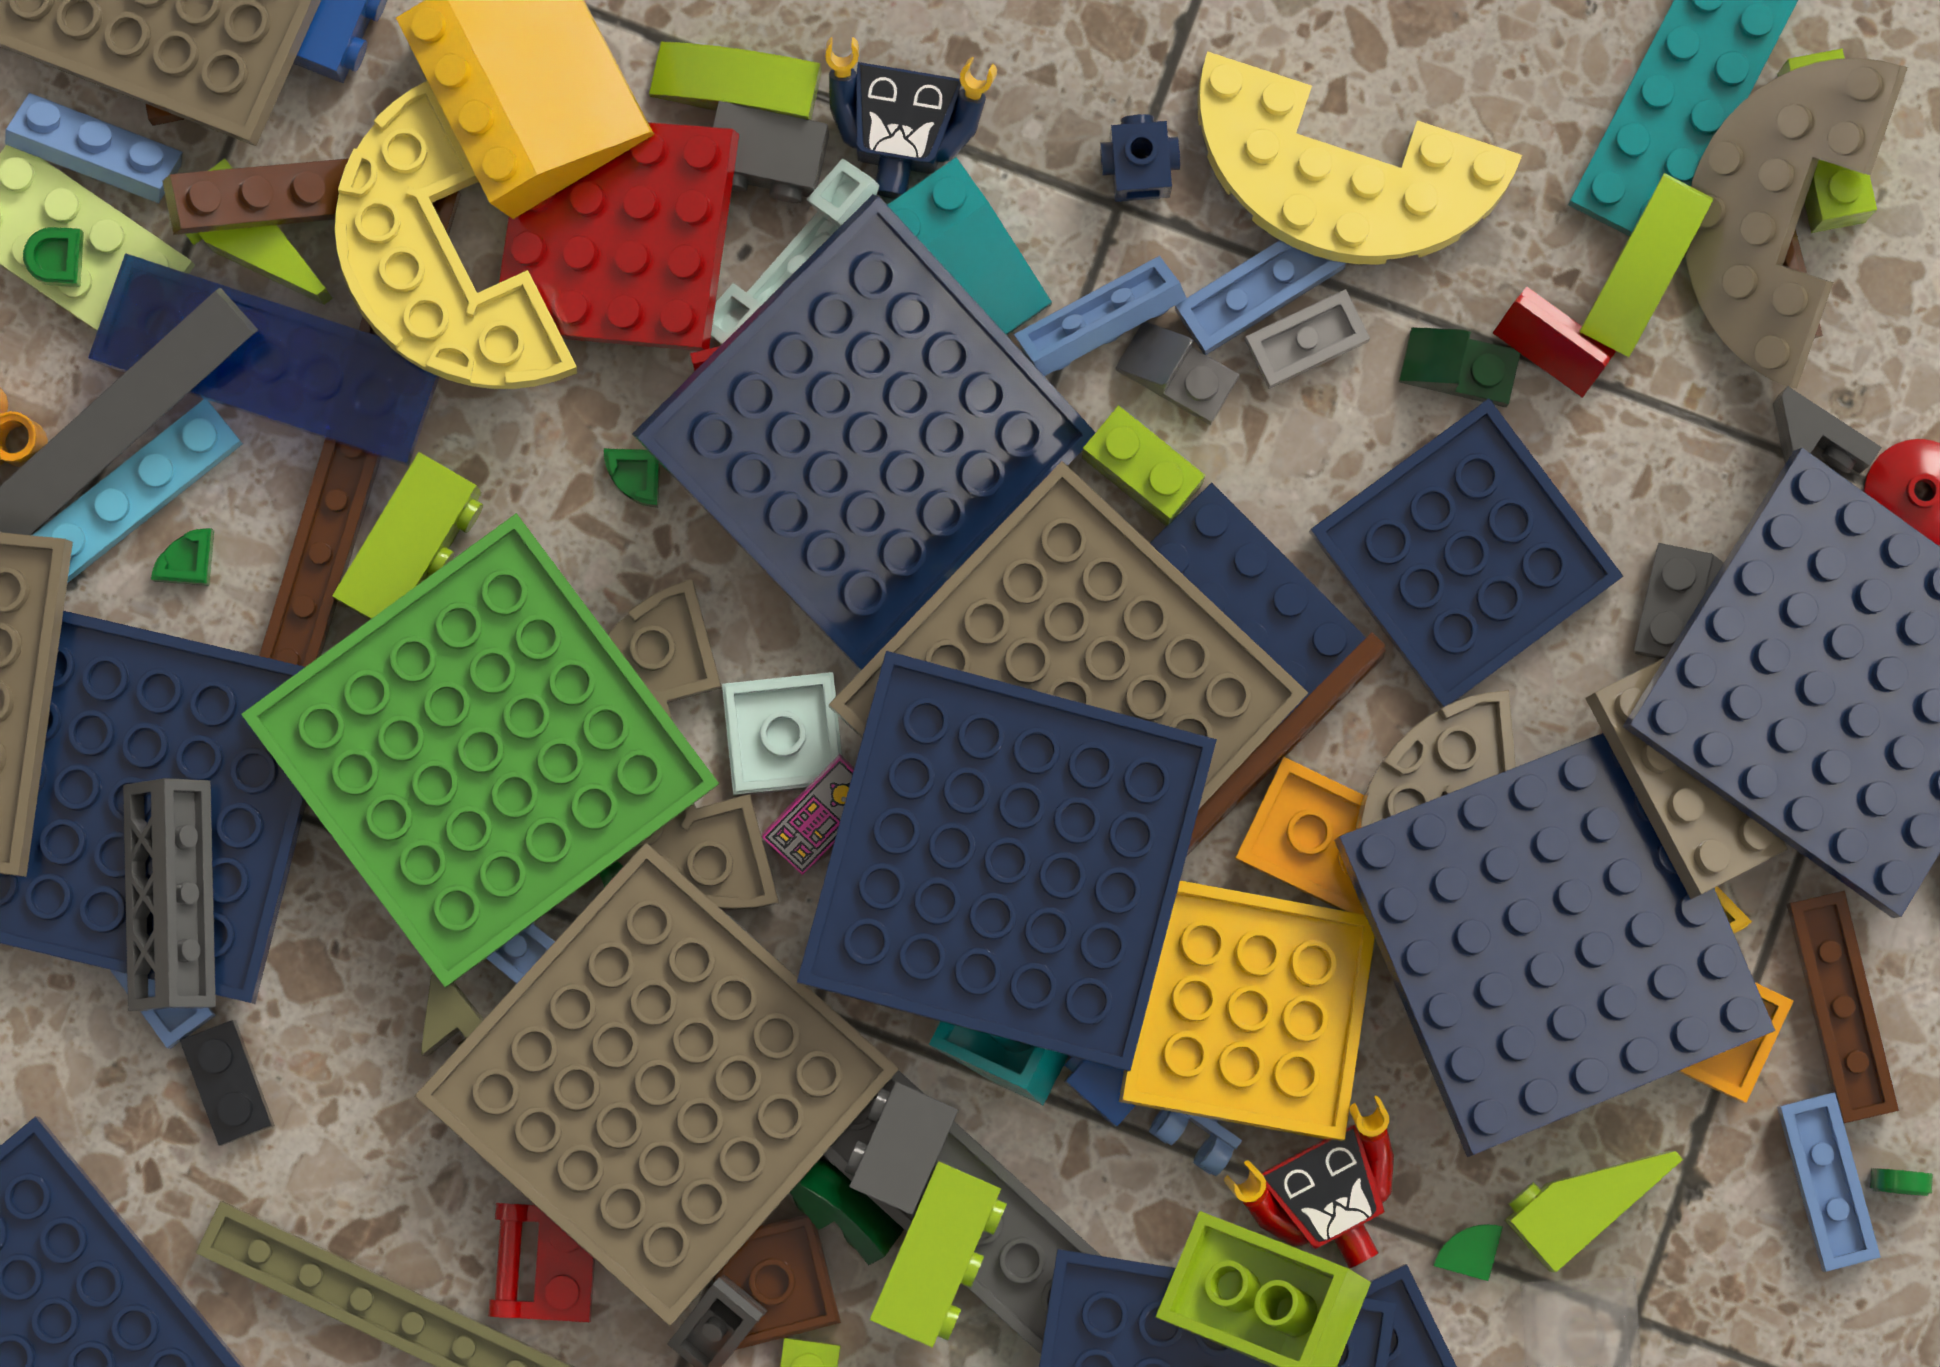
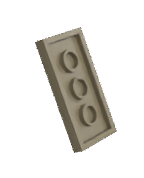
M1663 658L1589 695L1585 699L1690 899H1693L1788 850V848L1779 837L1623 728L1627 718L1665 659Z

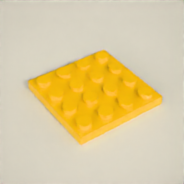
M1180 881L1131 1071L1123 1072L1119 1102L1321 1139L1345 1140L1375 939L1366 915Z

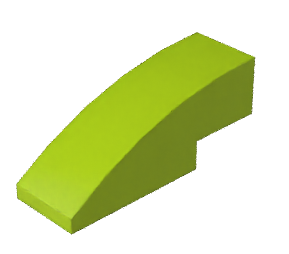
M661 41L649 97L717 111L719 101L811 120L822 74L821 64L751 50Z
M1666 173L1663 174L1580 329L1581 333L1630 357L1714 198Z

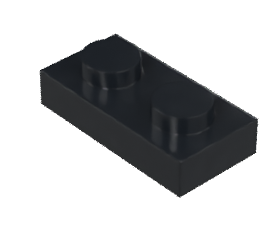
M236 1020L225 1022L180 1040L219 1146L275 1126Z

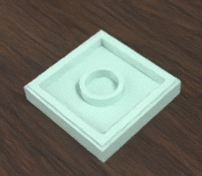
M833 672L722 684L734 796L806 789L839 754L842 755L838 715L828 707L836 697Z

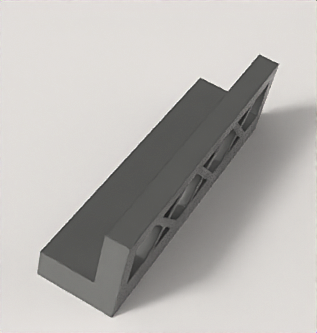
M163 778L123 785L128 1011L216 1007L210 781ZM151 795V817L147 823L145 821L144 796ZM150 855L152 857L153 873L148 880L146 877V860ZM150 912L154 915V930L151 936L147 933V917ZM151 969L155 972V997H148V974Z

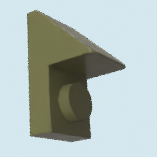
M434 973L430 979L421 1055L426 1057L459 1031L465 1036L458 1043L460 1046L484 1020L455 982L445 988Z

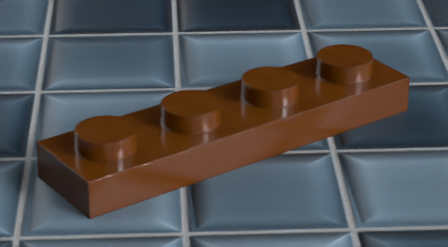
M349 158L170 174L162 182L173 235L336 219L338 188Z
M1845 890L1786 904L1831 1089L1836 1094L1843 1123L1899 1111Z

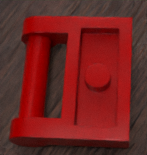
M496 1203L495 1220H500L495 1299H489L488 1317L591 1322L595 1259L535 1205ZM523 1221L539 1222L534 1301L517 1300Z

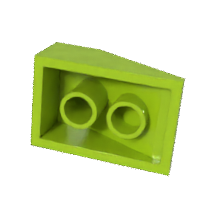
M1199 1211L1156 1317L1271 1367H1337L1371 1282L1349 1268Z

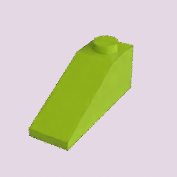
M224 158L208 171L233 168ZM277 225L185 234L193 245H196L203 239L214 253L323 305L333 299Z
M1667 1151L1548 1182L1540 1189L1532 1182L1508 1203L1514 1212L1504 1221L1549 1272H1557L1683 1159L1676 1151Z

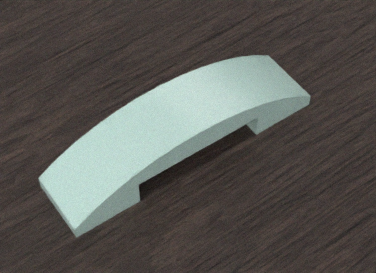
M842 158L806 199L816 209L817 213L747 293L732 283L717 300L711 337L722 345L872 194L877 195L878 183Z

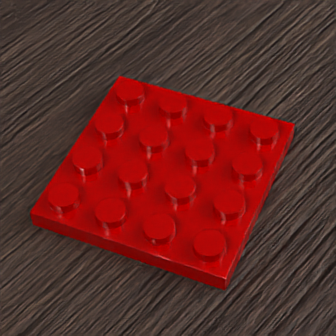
M648 122L654 133L653 136L514 219L508 217L499 283L528 270L563 339L690 351L709 349L739 133L730 128Z

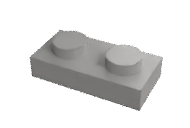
M1346 289L1245 337V342L1268 389L1360 347L1370 340Z

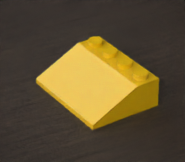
M424 0L396 17L490 204L512 219L654 135L584 0Z

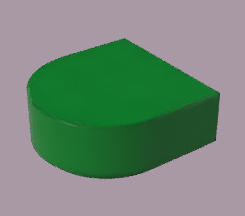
M48 227L36 231L29 237L23 250V261L28 272L45 285L80 287L84 232L79 228Z
M1871 1168L1870 1188H1873V1191L1916 1196H1929V1194H1932V1173Z

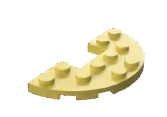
M1208 51L1199 81L1197 98L1198 122L1201 125L1207 146V158L1217 179L1227 194L1232 193L1242 206L1253 215V222L1282 242L1313 256L1351 264L1380 265L1385 264L1387 259L1404 258L1416 254L1420 258L1439 251L1458 241L1463 233L1475 226L1482 218L1485 219L1492 212L1509 187L1522 157L1521 154L1418 120L1401 168L1297 134L1312 88L1311 85Z
M428 81L412 88L392 102L376 117L373 127L364 136L357 149H353L344 168L338 188L339 195L335 220L337 253L343 278L357 308L375 333L394 351L423 370L449 381L489 389H517L535 387L577 374V366L528 270L483 291L476 292L432 203L479 181Z

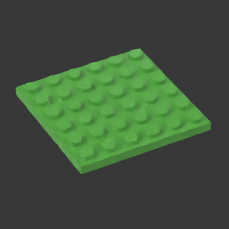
M517 513L241 714L445 988L719 785V782Z

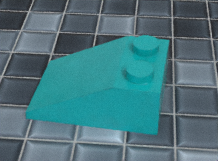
M957 157L887 205L1006 335L1052 304L1051 299L990 203Z

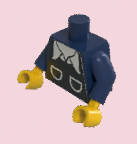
M852 37L851 43L852 53L847 57H838L832 51L833 38L828 39L825 58L829 67L832 68L829 72V109L843 142L857 149L858 161L878 165L876 182L879 188L877 195L893 199L898 198L908 191L911 171L927 174L934 173L938 162L951 161L976 134L986 101L984 92L990 88L997 76V68L994 64L991 65L986 80H977L970 72V67L974 61V57H971L961 70L960 79L858 62L859 44L854 37ZM858 62V65H857V73H856V71H855L853 68H854V66L856 65V63Z

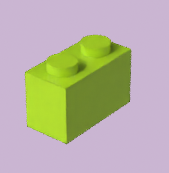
M1119 405L1087 442L1082 451L1083 460L1165 526L1170 524L1203 485L1206 476Z

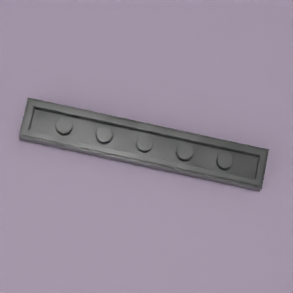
M221 288L215 290L0 486V532L32 535L258 331L255 325Z

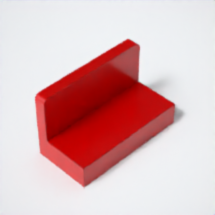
M1527 286L1492 332L1582 398L1616 353L1612 348L1581 333L1582 325Z

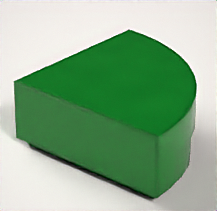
M604 448L605 465L616 487L636 503L658 508L660 463L648 450Z
M212 528L192 530L172 542L157 558L151 580L154 582L209 586L214 530Z
M1481 1224L1459 1231L1441 1246L1432 1266L1489 1281L1503 1226Z

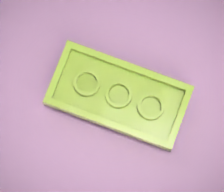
M8 145L1 151L0 265L132 355L195 264L44 159ZM48 227L79 228L84 232L80 287L45 285L28 272L23 261V250L32 234Z

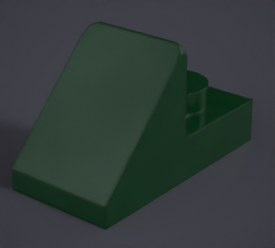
M1412 327L1399 383L1484 402L1489 398L1494 405L1507 407L1512 393L1520 353L1512 348L1470 339L1471 331Z

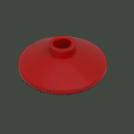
M1911 439L1899 442L1886 449L1873 462L1867 473L1863 492L1940 546V443L1927 439ZM1917 482H1926L1931 486L1933 495L1929 501H1922L1916 497L1914 487Z

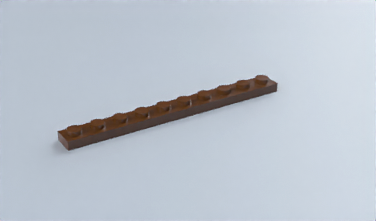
M460 191L432 203L448 236L461 197ZM362 317L262 644L259 654L261 657L306 667L322 655L338 602L332 595L347 572L410 362L385 343L364 317Z

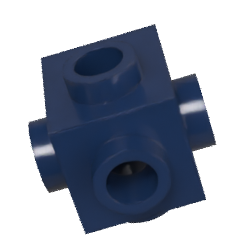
M1137 114L1121 118V124L1111 125L1110 142H1100L1102 175H1113L1115 202L1170 198L1172 190L1171 170H1180V148L1178 136L1168 137L1167 121L1154 122L1153 115ZM1134 154H1144L1147 158L1139 159Z

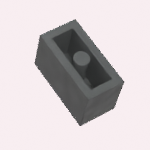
M719 101L713 127L730 128L739 133L732 191L746 192L748 185L770 189V197L784 202L801 203L802 196L809 197L819 184L829 139L828 124Z
M895 1082L891 1092L880 1089L868 1116V1120L877 1123L868 1145L857 1141L844 1171L854 1176L849 1187L913 1215L959 1109L898 1082Z

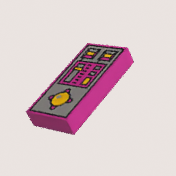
M840 754L762 833V838L802 875L835 842L854 767Z

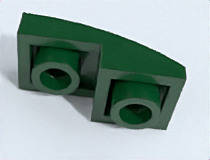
M820 1158L790 1192L796 1206L809 1217L818 1230L835 1221L842 1230L847 1243L858 1251L868 1266L884 1258L904 1229L870 1197L849 1187L852 1181L835 1165Z

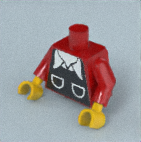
M1374 1096L1377 1107L1369 1116H1361L1356 1103L1351 1104L1349 1112L1356 1126L1349 1125L1346 1128L1345 1140L1323 1139L1263 1172H1260L1249 1160H1246L1243 1163L1249 1169L1248 1179L1241 1184H1235L1226 1175L1224 1178L1226 1186L1243 1202L1260 1228L1291 1246L1308 1244L1311 1249L1315 1250L1334 1240L1349 1269L1374 1257L1379 1252L1364 1223L1385 1212L1382 1203L1387 1201L1392 1194L1394 1154L1387 1130L1389 1114L1380 1097Z

